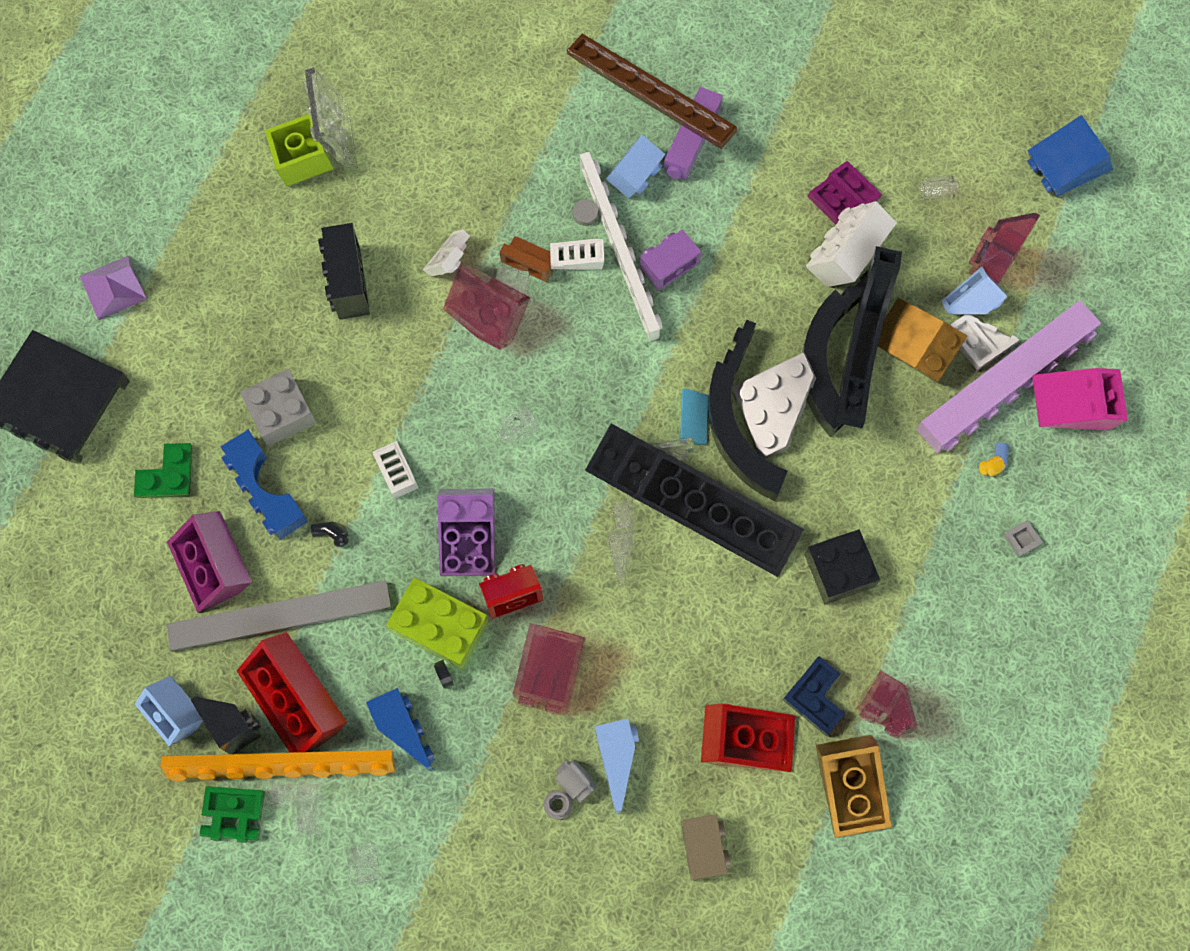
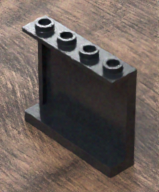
M32 330L0 379V429L6 426L11 429V434L22 440H25L27 436L34 440V445L45 451L50 447L56 450V455L65 461L70 462L73 458L81 462L82 458L78 455L117 390L119 388L125 390L130 380L123 372Z

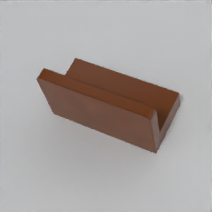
M517 236L513 238L510 245L504 243L500 250V260L502 263L546 283L554 270L551 269L550 251Z

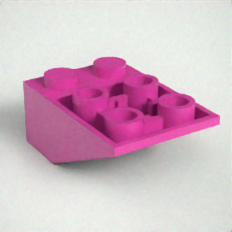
M1092 368L1032 376L1039 427L1110 430L1128 421L1120 369Z

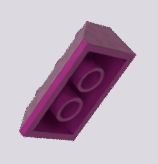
M220 511L193 514L167 541L197 613L240 594L252 583Z

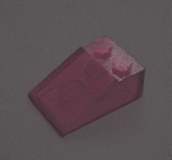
M462 262L459 265L443 310L475 337L502 350L512 343L531 297Z

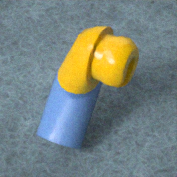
M995 444L994 457L979 464V471L982 475L995 476L1006 469L1009 444Z

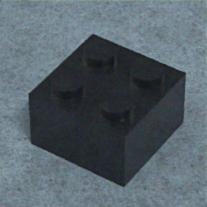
M860 529L808 546L804 554L824 605L872 589L880 581Z

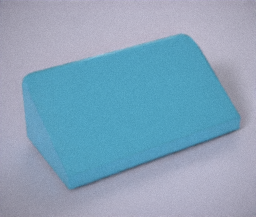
M682 389L680 444L707 445L708 394Z

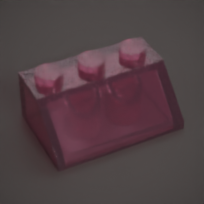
M1030 213L999 219L994 228L989 226L969 261V264L973 265L969 274L972 275L980 267H983L999 284L1024 245L1040 215Z

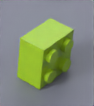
M313 113L265 130L276 171L286 187L334 169L322 130Z

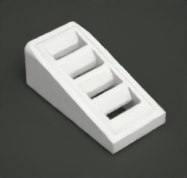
M603 239L550 243L551 269H602L604 265ZM559 251H563L564 261H559ZM569 251H574L573 260L569 258ZM580 251H584L585 258L580 259ZM591 251H595V257H591Z
M397 441L372 452L394 499L418 489L415 478ZM393 450L397 453L385 460H382L380 457ZM398 459L400 460V463L387 469L385 468V465ZM398 469H404L403 472H400L391 477L389 476L390 473ZM405 476L408 477L407 480L399 484L393 485L392 483Z

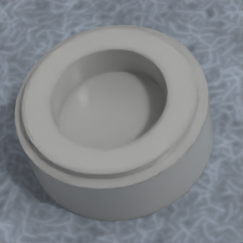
M587 199L578 201L573 207L575 222L582 226H589L595 223L598 218L597 205Z

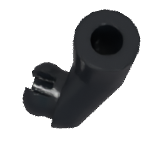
M337 522L311 524L312 537L329 536L334 539L336 547H343L348 544V531Z

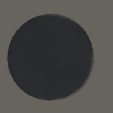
M444 660L434 663L435 665L433 666L443 688L447 689L454 686Z

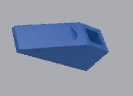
M396 688L367 701L366 704L376 728L427 770H433L430 762L435 761L429 744L423 746L419 736L424 735L418 719L412 720L409 710L413 709L407 693L401 695L399 689Z

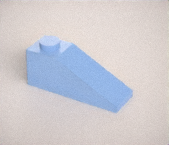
M628 718L595 726V733L616 814L622 812L635 751L634 742L639 741L636 726H630Z

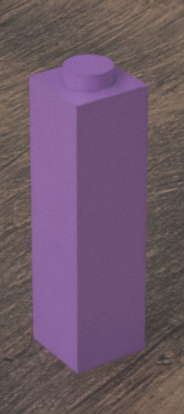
M700 86L694 101L715 114H719L723 95ZM681 125L664 160V172L673 179L679 180L682 178L687 180L706 140Z

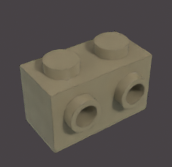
M717 814L683 819L681 821L690 880L725 876L727 874L726 868H731L729 851L723 850L721 839L726 838L723 820L718 821Z

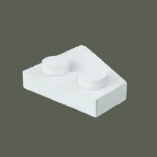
M965 314L951 324L952 327L967 335V339L960 348V351L977 371L1011 349L1019 341L1017 337L1012 335L1010 338L996 331V327L988 323H982L978 318L969 314Z

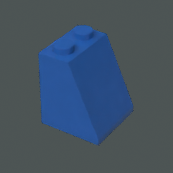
M1082 115L1027 150L1030 159L1027 160L1029 166L1034 173L1040 171L1044 177L1041 180L1042 185L1048 193L1053 191L1057 197L1113 170L1109 153Z

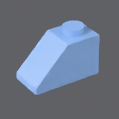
M980 267L941 301L949 314H988L991 310L1000 307L1004 299L1007 298V295L997 281L983 267Z

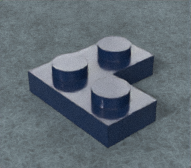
M818 656L783 698V701L827 737L846 713L824 696L840 676V673Z

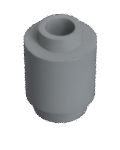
M567 759L555 770L558 774L555 778L556 782L572 799L576 798L579 803L596 788L592 782L594 779L576 760L570 763Z

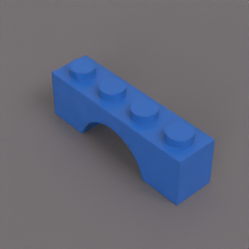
M249 429L220 446L225 453L221 457L229 471L235 469L239 475L235 478V481L243 492L248 490L252 498L248 500L257 514L262 511L266 520L262 521L270 536L276 533L278 538L282 539L308 523L290 494L273 495L260 488L258 475L267 457Z

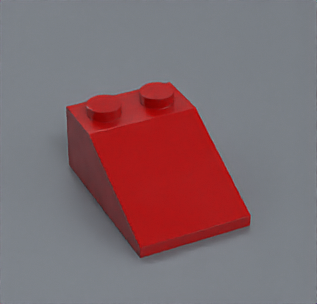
M724 703L705 705L701 763L792 772L796 715Z

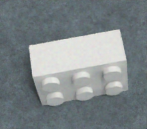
M876 201L868 204L863 203L853 208L848 207L843 210L838 217V223L825 234V241L811 253V260L806 265V268L825 286L831 287L855 282L871 260L875 247L881 246L897 222Z

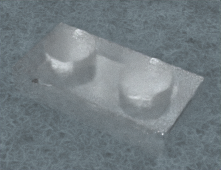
M693 438L651 444L680 461L687 460L689 455H693L694 451Z

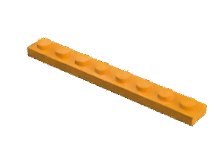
M392 750L162 756L160 767L166 778L172 781H184L186 778H199L210 781L216 777L240 780L243 777L253 776L260 779H269L272 776L298 778L301 775L328 777L330 774H342L353 777L362 773L383 776L387 773H395V758Z

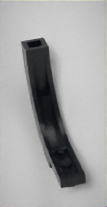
M879 246L875 247L845 359L839 390L840 398L836 423L863 429L877 347L891 294L900 270L902 252Z
M868 270L860 277V282L856 286H848L842 294L835 289L824 300L810 323L803 344L802 353L804 352L807 355L816 376L813 388H810L806 400L814 417L830 437L845 424L836 423L840 397L828 373L826 359L828 338L839 320L859 303Z
M746 319L743 328L738 327L733 338V342H736L734 349H728L723 363L716 362L708 394L709 424L715 444L730 469L751 489L776 502L788 470L780 468L764 459L748 444L737 426L732 409V384L756 327V323Z

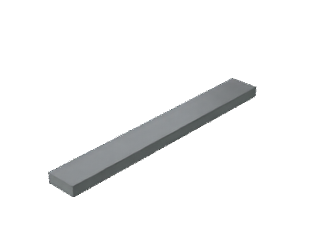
M381 581L168 623L170 651L176 652L392 609L387 581Z

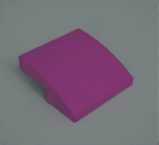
M846 161L830 172L828 178L812 189L807 197L836 225L839 221L838 217L843 210L848 207H857L863 203L877 202L882 197V194L856 168Z

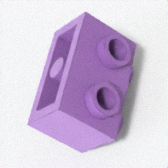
M682 229L676 234L670 233L667 235L662 243L655 248L652 246L646 249L641 256L640 269L659 291L700 263L701 251Z

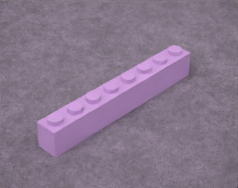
M1079 300L921 421L917 431L937 454L943 449L947 452L960 442L957 438L962 434L971 435L979 428V421L983 418L987 421L1000 411L998 407L1005 402L1006 405H1009L1018 398L1019 390L1023 387L1028 390L1034 386L1033 375L1043 372L1051 373L1059 365L1057 363L1059 359L1064 357L1067 360L1078 351L1077 345L1081 342L1085 345L1091 342L1098 335L1095 331L1101 322Z

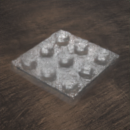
M314 67L305 70L306 81L304 82V88L309 97L307 109L312 118L313 126H311L310 131L313 139L316 142L318 141L325 151L332 154L339 164L341 163L347 170L357 169L348 102Z

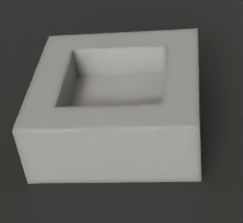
M1028 520L1003 534L1018 558L1043 543Z

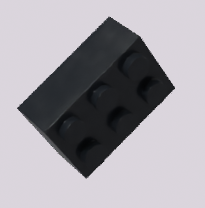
M353 223L321 228L323 238H318V243L324 258V262H321L324 278L327 280L325 293L327 301H330L331 311L337 313L339 320L370 315L361 249Z

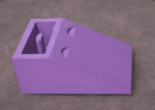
M440 489L437 495L440 576L495 574V489Z

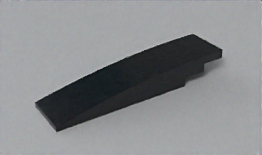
M610 423L585 468V471L776 577L780 575L805 530Z

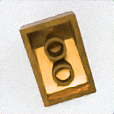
M898 297L884 319L878 348L938 383L964 344L967 335Z
M872 734L817 744L819 768L834 837L891 828L879 745Z

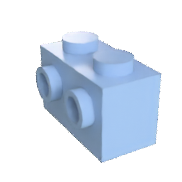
M641 135L607 176L606 180L628 199L635 193L640 195L649 184L646 181L648 176L654 177L663 166L660 161L665 154L645 136Z
M172 676L145 687L135 703L136 707L169 747L193 735L203 722L191 699Z

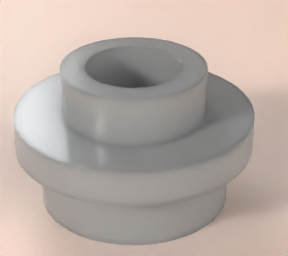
M562 790L550 792L544 799L546 814L557 820L567 817L572 810L571 797ZM555 800H561L564 803L561 810H555L552 807Z

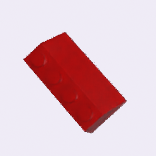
M287 631L261 640L236 670L289 753L312 752L334 737L347 723Z

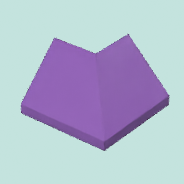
M129 256L80 276L98 320L147 299Z

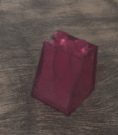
M530 623L513 691L514 698L518 699L517 703L530 708H534L535 704L545 706L546 712L561 715L562 711L568 712L586 649L585 637Z

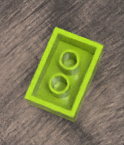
M413 577L386 627L394 635L463 670L487 627L489 619L481 611Z

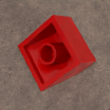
M525 564L514 566L509 570V573L501 576L498 573L485 577L483 579L484 582L479 583L491 620L543 601L542 588L532 565L526 567Z

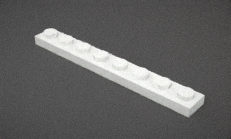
M590 152L580 154V168L594 203L598 207L599 216L648 340L650 342L659 339L660 329H663L660 316L653 313L651 308L654 306L652 296L649 291L645 292L642 284L645 281L642 271L635 268L633 263L636 261L632 247H627L626 245L627 235L624 226L618 225L616 220L618 212L615 204H610L608 200V186L605 181L601 182L600 180L601 170L598 161L592 160Z

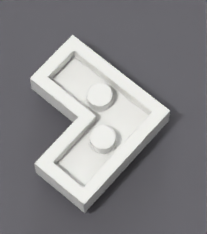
M463 229L454 231L424 267L423 271L430 276L454 272L461 263L459 259L464 254L463 251L467 246L465 242L470 235Z

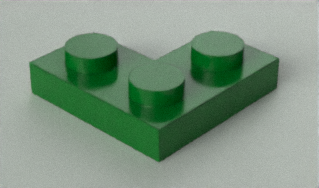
M191 443L164 444L162 469L135 470L134 497H190L193 445Z

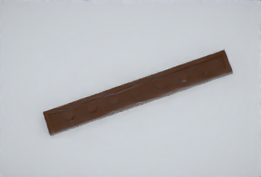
M583 33L567 49V54L582 65L721 150L737 133V126Z

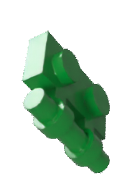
M205 786L201 815L213 818L211 826L201 825L200 837H210L212 841H221L222 838L236 839L239 843H247V840L258 841L260 830L250 829L249 821H261L265 791ZM224 818L238 819V826L224 827Z

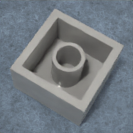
M289 369L240 392L267 446L316 423Z

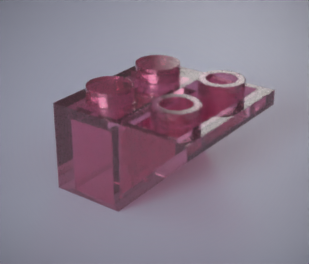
M880 670L870 682L855 709L860 711L859 716L867 722L874 724L877 721L885 726L884 731L890 736L897 739L900 736L906 738L918 726L907 687Z

